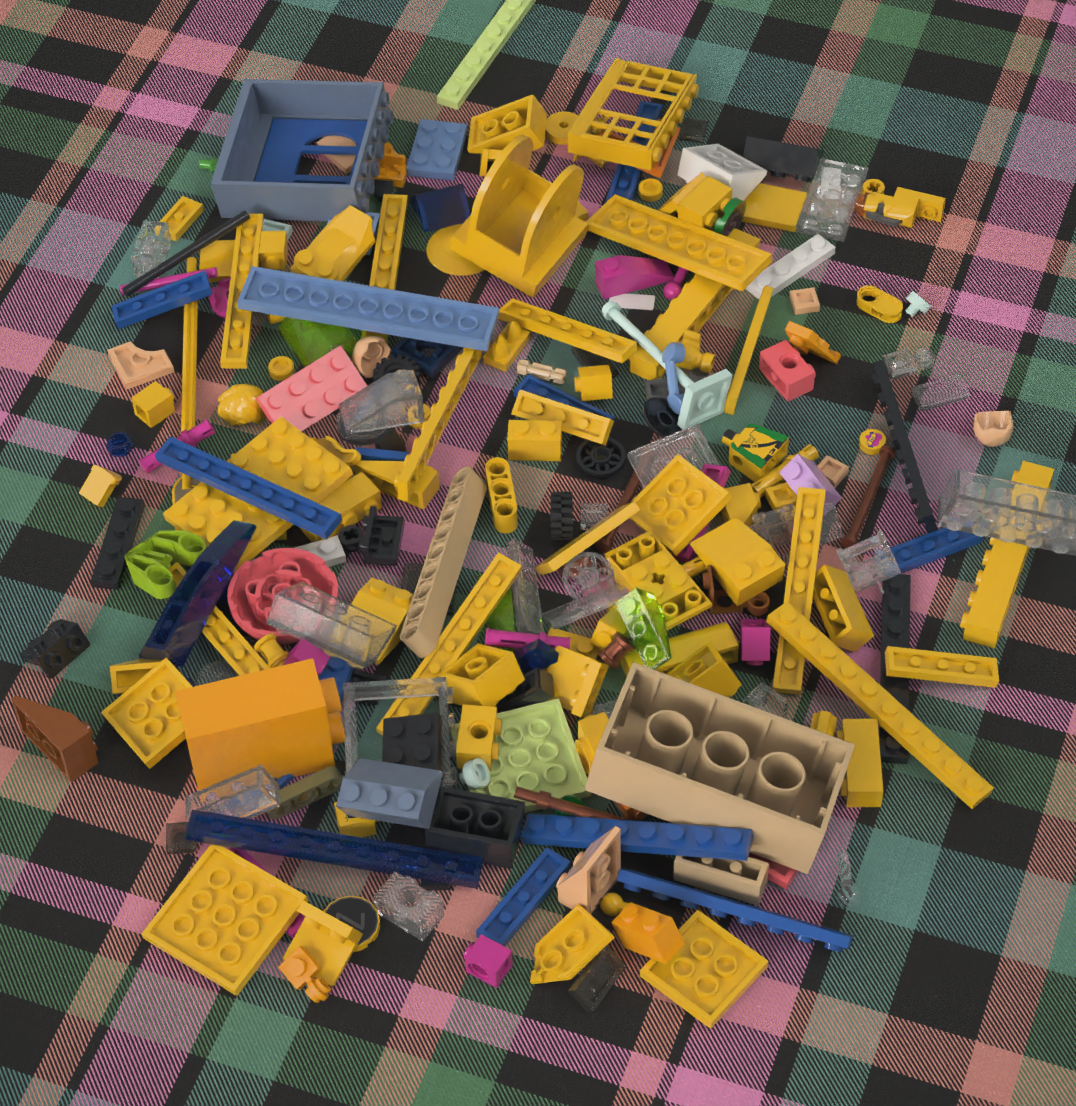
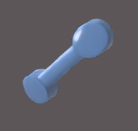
M680 342L668 344L662 354L669 391L667 402L671 410L676 414H680L684 394H679L675 363L683 362L685 358V347Z

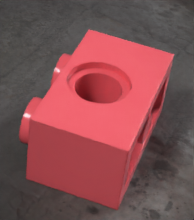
M787 340L760 351V371L787 402L814 390V378L816 377L814 368L811 364H807L798 349L792 347Z

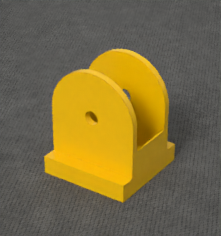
M519 135L502 150L492 164L478 190L471 215L451 238L450 249L534 298L586 235L588 223L575 216L584 179V171L575 164L570 165L551 183L529 170L533 141L525 135Z

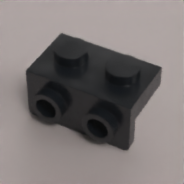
M370 506L369 516L365 515L363 520L365 536H361L359 540V552L364 554L365 564L397 566L405 526L404 517L377 515L376 506Z
M63 619L51 623L44 634L30 641L27 648L20 653L25 662L40 666L48 678L52 679L90 646L89 640L78 623Z

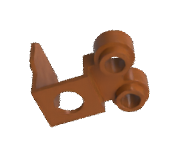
M708 565L707 573L702 574L703 589H707L708 599L712 602V607L709 608L710 614L742 613L744 607H747L748 611L757 617L763 616L768 612L770 599L764 592L739 606H736L734 602L729 607L719 606L717 599L721 596L729 597L725 590H714L711 565Z

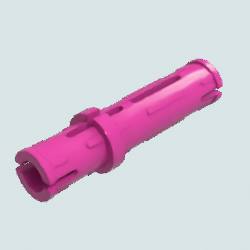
M205 419L188 431L186 429L183 430L182 434L176 439L196 448V444L214 435L216 432L212 424H209L210 421ZM159 449L139 459L142 467L146 468L147 474L163 465L157 462L155 457Z
M486 628L485 645L537 651V654H543L544 652L554 653L557 646L570 650V637L549 636L545 632L531 634Z

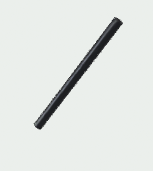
M244 210L123 287L122 291L127 297L249 220V214Z

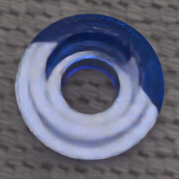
M116 432L108 439L107 450L113 456H125L133 449V441L126 433Z

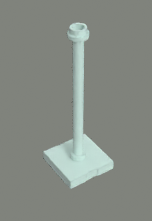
M613 301L607 302L602 308L603 316L607 320L613 319L665 369V363L662 362L663 352L620 312L621 306ZM676 366L677 380L685 388L677 425L685 431L722 414L733 375L727 369H724L694 383Z

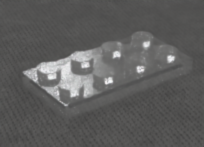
M821 158L796 224V232L814 236L819 234L823 238L844 242L863 190V184L868 176V168Z

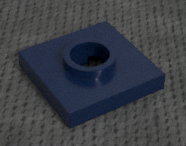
M404 337L391 350L394 358H397L398 354L402 355V359L409 356L411 361L413 359L416 361L421 373L433 378L463 347ZM426 348L435 350L432 352L431 357H425V353L420 351Z

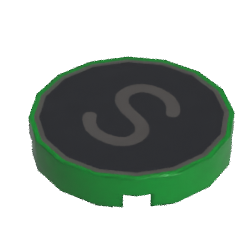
M736 197L731 199L723 208L725 214L722 218L719 217L717 219L713 232L728 236L734 228H739L745 214L746 202Z

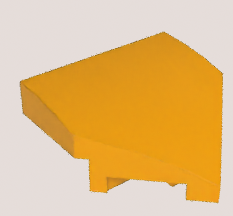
M389 142L384 143V157L379 161V175L375 179L393 181L394 187L404 188L407 177L406 157L396 153L393 150V145Z

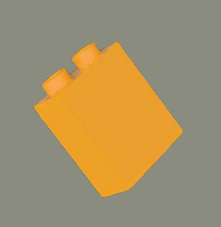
M313 658L175 691L200 800L236 792L242 786L251 783L252 786L267 783L268 779L277 778L278 780L288 774L298 777L318 772L330 766L335 767L332 745L346 742L339 712L342 711L335 679L331 677L319 680Z

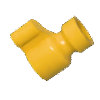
M686 329L681 342L685 347V358L683 362L675 363V365L689 371L699 368L701 372L710 374L716 355L709 352L701 353V334Z

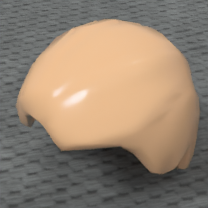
M370 336L362 338L355 344L352 352V363L365 378H372L377 362L381 363V359L384 357L388 360L391 348L382 337Z
M993 411L976 413L973 430L978 440L983 445L989 447L1005 444L1011 438L1013 432L1011 412Z

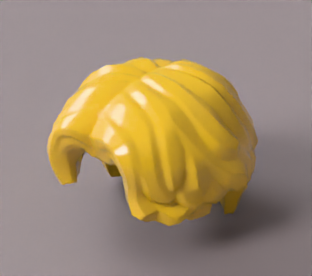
M247 383L232 385L231 388L225 390L218 398L220 402L217 410L218 415L226 423H230L231 426H243L250 422L259 424L264 420L265 413L259 406L256 398L263 394V391L257 386Z

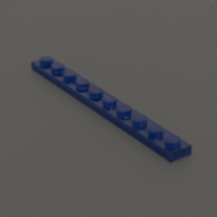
M193 809L186 830V840L476 889L479 886L483 858Z

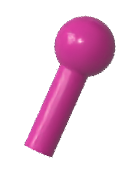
M679 267L673 281L665 285L663 294L667 299L672 300L680 295L683 289L682 284L689 270Z

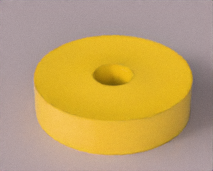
M564 111L549 116L546 120V137L555 144L568 145V131L578 115Z

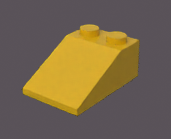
M532 94L471 117L467 151L469 153L481 154V149L503 150L519 135H525L532 139L533 151L544 147L547 113Z
M736 517L690 543L707 567L711 565L713 576L736 606L741 605L783 580L785 563L768 542Z
M371 578L358 591L331 637L329 645L346 650L350 654L379 665L401 641L400 634L414 594L387 584L382 580Z

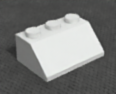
M720 144L683 148L677 176L685 179L686 183H688L703 172L706 177L710 176L732 188V199L736 197L745 200L767 175V170Z

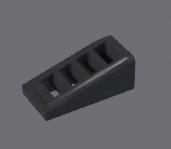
M537 667L524 674L525 680L511 693V700L508 701V695H506L497 702V713L541 703L553 698L554 686L552 675L541 667Z

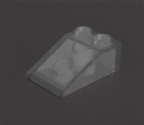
M401 369L395 373H388L339 403L340 414L347 434L424 422L423 397L414 370Z

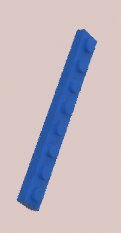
M171 436L155 454L157 462L326 540L342 521L341 514Z
M533 813L527 814L520 836L523 844L587 849L591 843L616 826L621 829V851L742 861L748 860L754 837L751 829Z
M620 869L617 881L625 883V889L641 892L642 888L653 891V897L669 901L671 896L681 899L680 905L692 909H698L699 905L710 908L709 913L712 915L726 918L728 913L738 916L737 922L749 926H755L756 922L767 925L766 930L772 933L784 935L785 931L796 934L795 939L813 944L814 939L825 942V948L833 951L842 952L843 948L849 949L853 941L854 935L631 869Z

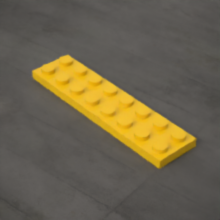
M616 194L586 221L588 223L587 231L740 291H743L773 262L772 254Z

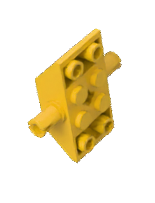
M651 530L605 553L606 561L618 589L623 595L607 603L609 611L614 608L625 614L634 609L650 629L667 631L712 607V602L692 580L693 577L707 571V566L700 557L697 556L683 565L679 564Z

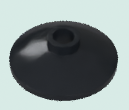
M653 397L644 403L642 411L645 421L657 435L673 442L680 441L686 436L687 430L683 431L677 425L679 414L671 410L666 400Z

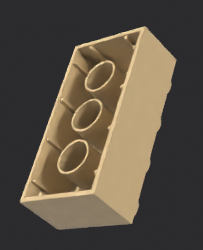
M633 662L597 747L585 790L673 824L751 829L754 837L750 853L808 874L825 835L855 745Z

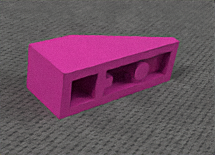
M618 255L595 262V283L604 300L667 283L674 279V275L667 262L661 259Z

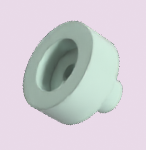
M913 290L906 297L911 304L905 311L912 317L919 310L926 314L932 307Z
M480 758L467 761L463 766V772L459 775L460 781L463 784L467 783L472 789L487 786L490 781V772L487 764Z

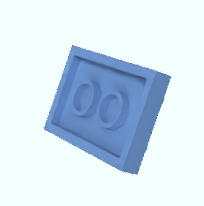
M420 119L406 168L407 176L454 181L468 131L467 124Z

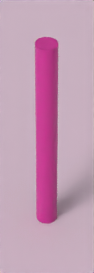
M214 267L156 278L136 292L157 289L202 271H206L209 279L218 277V271ZM128 284L120 285V292L122 295H125L122 291V288Z

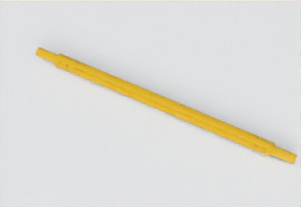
M190 257L187 259V273L197 271L196 258ZM198 300L184 305L181 432L195 427ZM181 473L182 489H191V477Z

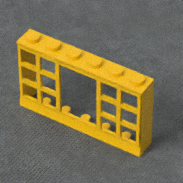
M615 58L568 131V153L651 171L655 162H659L662 150L667 149L670 137L675 135L678 123H682L684 113L690 110L693 98L696 99L698 96L699 84H696L697 74L693 76V74L632 61L626 62ZM621 81L625 83L634 84V86H624L618 84V82ZM644 86L654 88L656 90L653 92L644 89H639V87ZM614 89L673 101L661 121L602 109ZM664 90L678 94L676 96L663 94L661 93V91ZM598 114L614 117L610 124L594 121ZM620 119L635 122L632 129L616 126ZM641 124L657 127L654 134L638 130ZM590 126L606 129L603 136L587 133ZM612 131L628 134L624 141L608 138ZM634 136L650 139L646 146L630 143Z

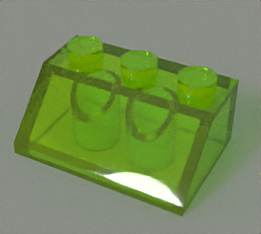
M285 317L278 326L279 332L304 367H307L339 346L343 347L352 361V352L357 341L348 327Z

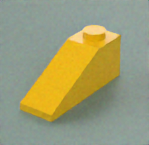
M360 460L358 464L354 465L355 475L363 472L380 492L398 499V488L394 487L396 474L403 470L404 461ZM426 465L409 501L404 502L424 510L440 489L439 471Z

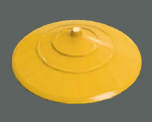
M464 222L450 224L439 229L431 236L427 243L426 253L429 261L434 267L444 273L467 276L485 270L450 249L453 234Z

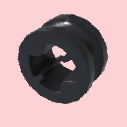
M348 525L340 530L339 539L343 550L347 552L359 550V540L363 536V531L360 527Z

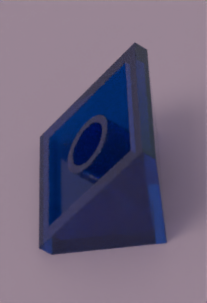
M463 184L416 194L411 197L424 232L464 223L471 215Z

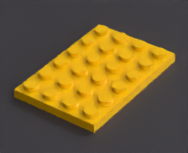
M283 417L278 418L226 461L318 504L353 475L351 467ZM200 482L163 513L165 520L177 530H186L203 538L209 555L233 574L247 560L250 562L294 525L203 482Z

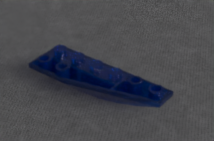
M233 520L202 552L164 607L139 654L141 658L155 660L167 658L174 666H184L257 528L255 524Z

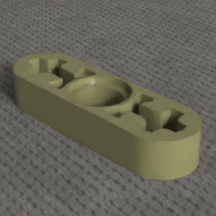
M334 766L324 768L270 794L263 801V807L271 819H280L338 791L341 788L343 777Z

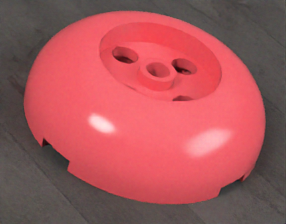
M297 548L272 549L262 552L263 556L251 562L247 560L237 569L228 587L227 596L230 612L237 625L245 633L257 640L267 634L274 633L279 645L298 643L302 637L308 639L321 631L331 620L336 610L339 590L335 573L330 570L322 558L309 551ZM300 591L304 594V597H297L296 593Z

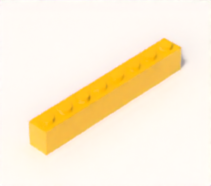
M736 228L726 236L760 249L761 239ZM695 273L690 283L687 282L684 285L680 295L672 299L666 312L658 316L655 325L651 330H647L644 335L664 352L668 344L682 342L686 329L698 333L734 288ZM639 344L637 345V351L628 358L630 360V372L644 379H661L666 373V369Z
M1023 461L1020 471L1014 470L1011 485L1014 488L1013 490H1007L1004 505H1007L1006 510L1001 509L997 519V525H1000L999 530L994 529L991 535L989 545H993L992 550L986 549L982 562L985 569L984 571H978L975 586H978L977 591L972 590L967 606L971 607L970 612L964 611L960 627L965 628L963 640L996 648L1051 488L1054 474L1053 468Z

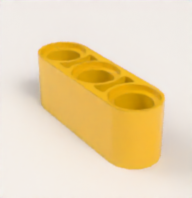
M495 457L488 460L485 465L488 497L495 529L500 533L508 534L515 531L518 527L517 503L509 464L505 459Z

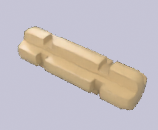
M520 359L517 364V373L527 376L530 374L538 379L549 382L552 379L553 383L564 384L567 377L565 369L556 368L554 370L553 366L536 362L530 364V361Z

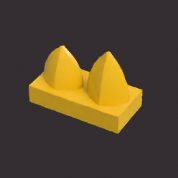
M517 321L508 323L483 356L484 364L506 372L531 339V332L522 329Z

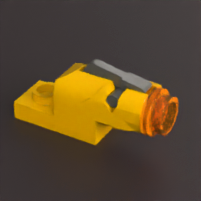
M897 187L894 197L879 193H859L855 204V212L860 213V216L864 219L882 222L892 227L901 225L912 228L916 217L941 222L946 198Z

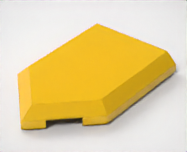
M580 904L576 905L535 944L534 956L536 958L534 970L531 971L530 983L538 984L571 980L615 937Z

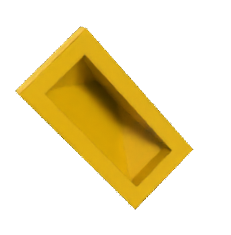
M141 658L110 665L112 693L126 692L162 660Z

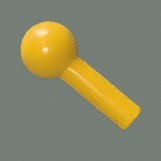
M607 893L601 898L600 908L604 914L615 916L621 913L629 903L623 902V899L617 893Z

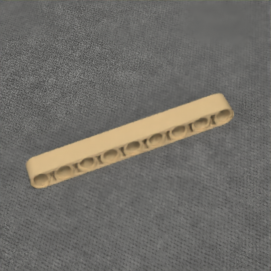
M470 466L461 468L452 479L400 634V639L419 658L428 656L437 645L487 490V484Z

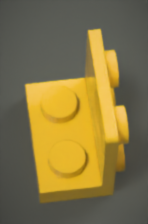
M557 646L547 669V672L553 677L554 697L549 700L559 698L562 708L572 711V714L585 718L591 715L609 665L562 646Z
M302 900L297 911L305 915V918L283 959L286 960L299 946L304 947L322 968L315 978L320 977L333 987L363 933Z

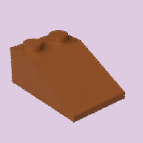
M19 696L11 698L21 731L71 783L99 763L96 755L98 747L92 740L94 732L85 720L81 722L72 713Z

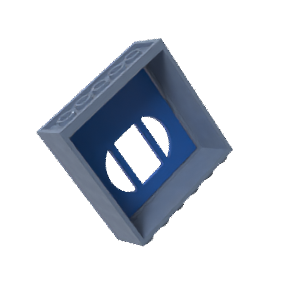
M244 79L211 181V187L221 218H233L245 210L248 214H263L264 219L328 222V220H332L335 215L342 212L349 205L363 213H368L370 207L369 198L370 195L374 194V179L379 175V161L384 157V143L389 139L388 128L390 124H393L394 120L393 110L389 109V93L385 92L383 82ZM336 135L349 138L357 146H318L308 144L321 137ZM302 154L356 155L350 176L296 175Z

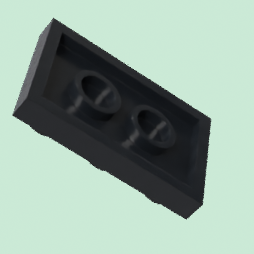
M439 712L383 719L382 762L441 771L442 716ZM441 782L437 798H441Z

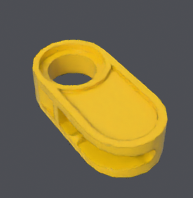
M863 286L858 290V308L886 323H895L901 319L903 304L899 299L874 286ZM872 296L875 300L871 302L865 301L863 297Z

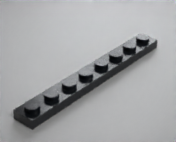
M884 360L874 362L876 373L871 375L876 389H882V392L878 393L882 408L886 406L888 408L887 411H884V416L888 427L892 425L894 427L893 430H890V435L894 446L898 444L900 446V449L896 450L900 465L906 464V468L902 469L906 485L912 483L913 486L908 491L912 504L918 503L919 508L914 509L919 525L925 524L927 534L937 531L934 515Z
M883 573L880 685L909 711V678L886 676L885 651L888 646L910 648L911 575ZM879 725L881 762L907 764L908 751Z

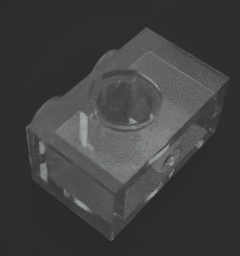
M143 221L131 255L135 277L142 276L166 261L172 244L168 223Z
M397 872L390 876L373 897L374 906L378 910L379 915L421 941L426 939L444 917L443 900L437 893L431 890L426 891L418 886L411 877H403ZM408 903H416V904L413 905V906H407V905H406V904H408Z

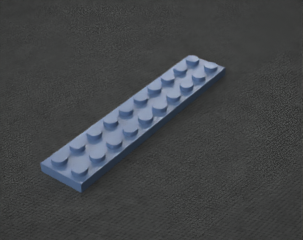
M255 266L251 267L237 301L238 309L482 351H488L499 318L498 307Z

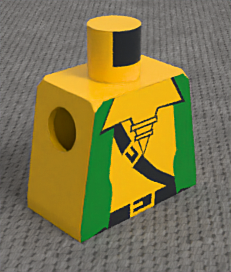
M748 424L740 434L727 429L722 437V443L729 446V463L755 482L777 467L788 454L789 437L755 424Z

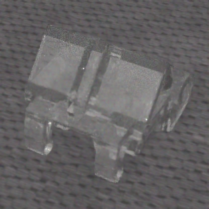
M882 529L876 531L877 535L842 550L839 548L836 550L855 593L878 584L883 594L884 591L880 582L901 573ZM874 548L875 556L859 562L855 557Z

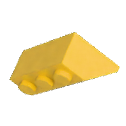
M711 641L666 674L728 698L733 696L742 685Z

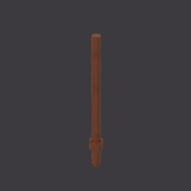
M517 786L514 798L536 804L535 807L547 810L548 807L578 817L629 820L552 797L551 793L542 790L535 792Z

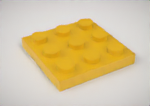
M677 454L635 497L633 501L639 507V512L629 519L645 532L651 530L665 548L677 556L732 499V496L728 491Z
M165 658L101 713L150 769L186 739L175 691L191 688L192 686L174 665Z
M697 910L679 929L685 942L680 950L666 964L650 959L640 970V977L712 1029L768 968L769 961Z

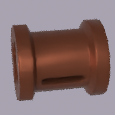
M617 631L614 634V639L605 649H600L598 654L609 666L617 669L622 658L629 651L633 652L635 646L625 635Z

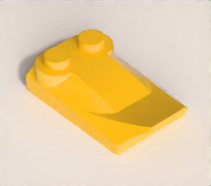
M349 205L332 218L306 249L299 251L295 255L294 264L290 268L291 273L344 281L375 243L372 230L373 219Z

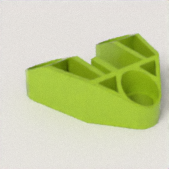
M160 530L135 546L125 555L134 584L157 599L168 598L177 591L173 575L168 570L171 567L170 563L175 564L178 562L179 564L196 567L203 565L210 558L204 539L186 530Z

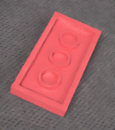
M339 346L256 398V401L271 424L278 418L283 417L300 431H304L366 392L369 387L343 347Z

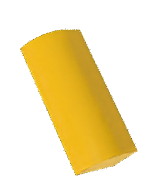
M722 622L636 647L633 652L629 651L622 658L620 664L626 678L633 662L667 674L710 641L726 663L731 664L738 662L739 644L730 626L726 622Z

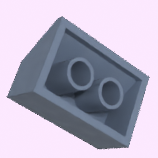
M360 758L343 777L336 807L348 816L429 829L443 772Z

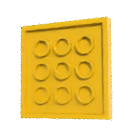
M213 841L141 935L146 941L238 996L300 912L297 909L302 900L307 903L309 900L303 893Z

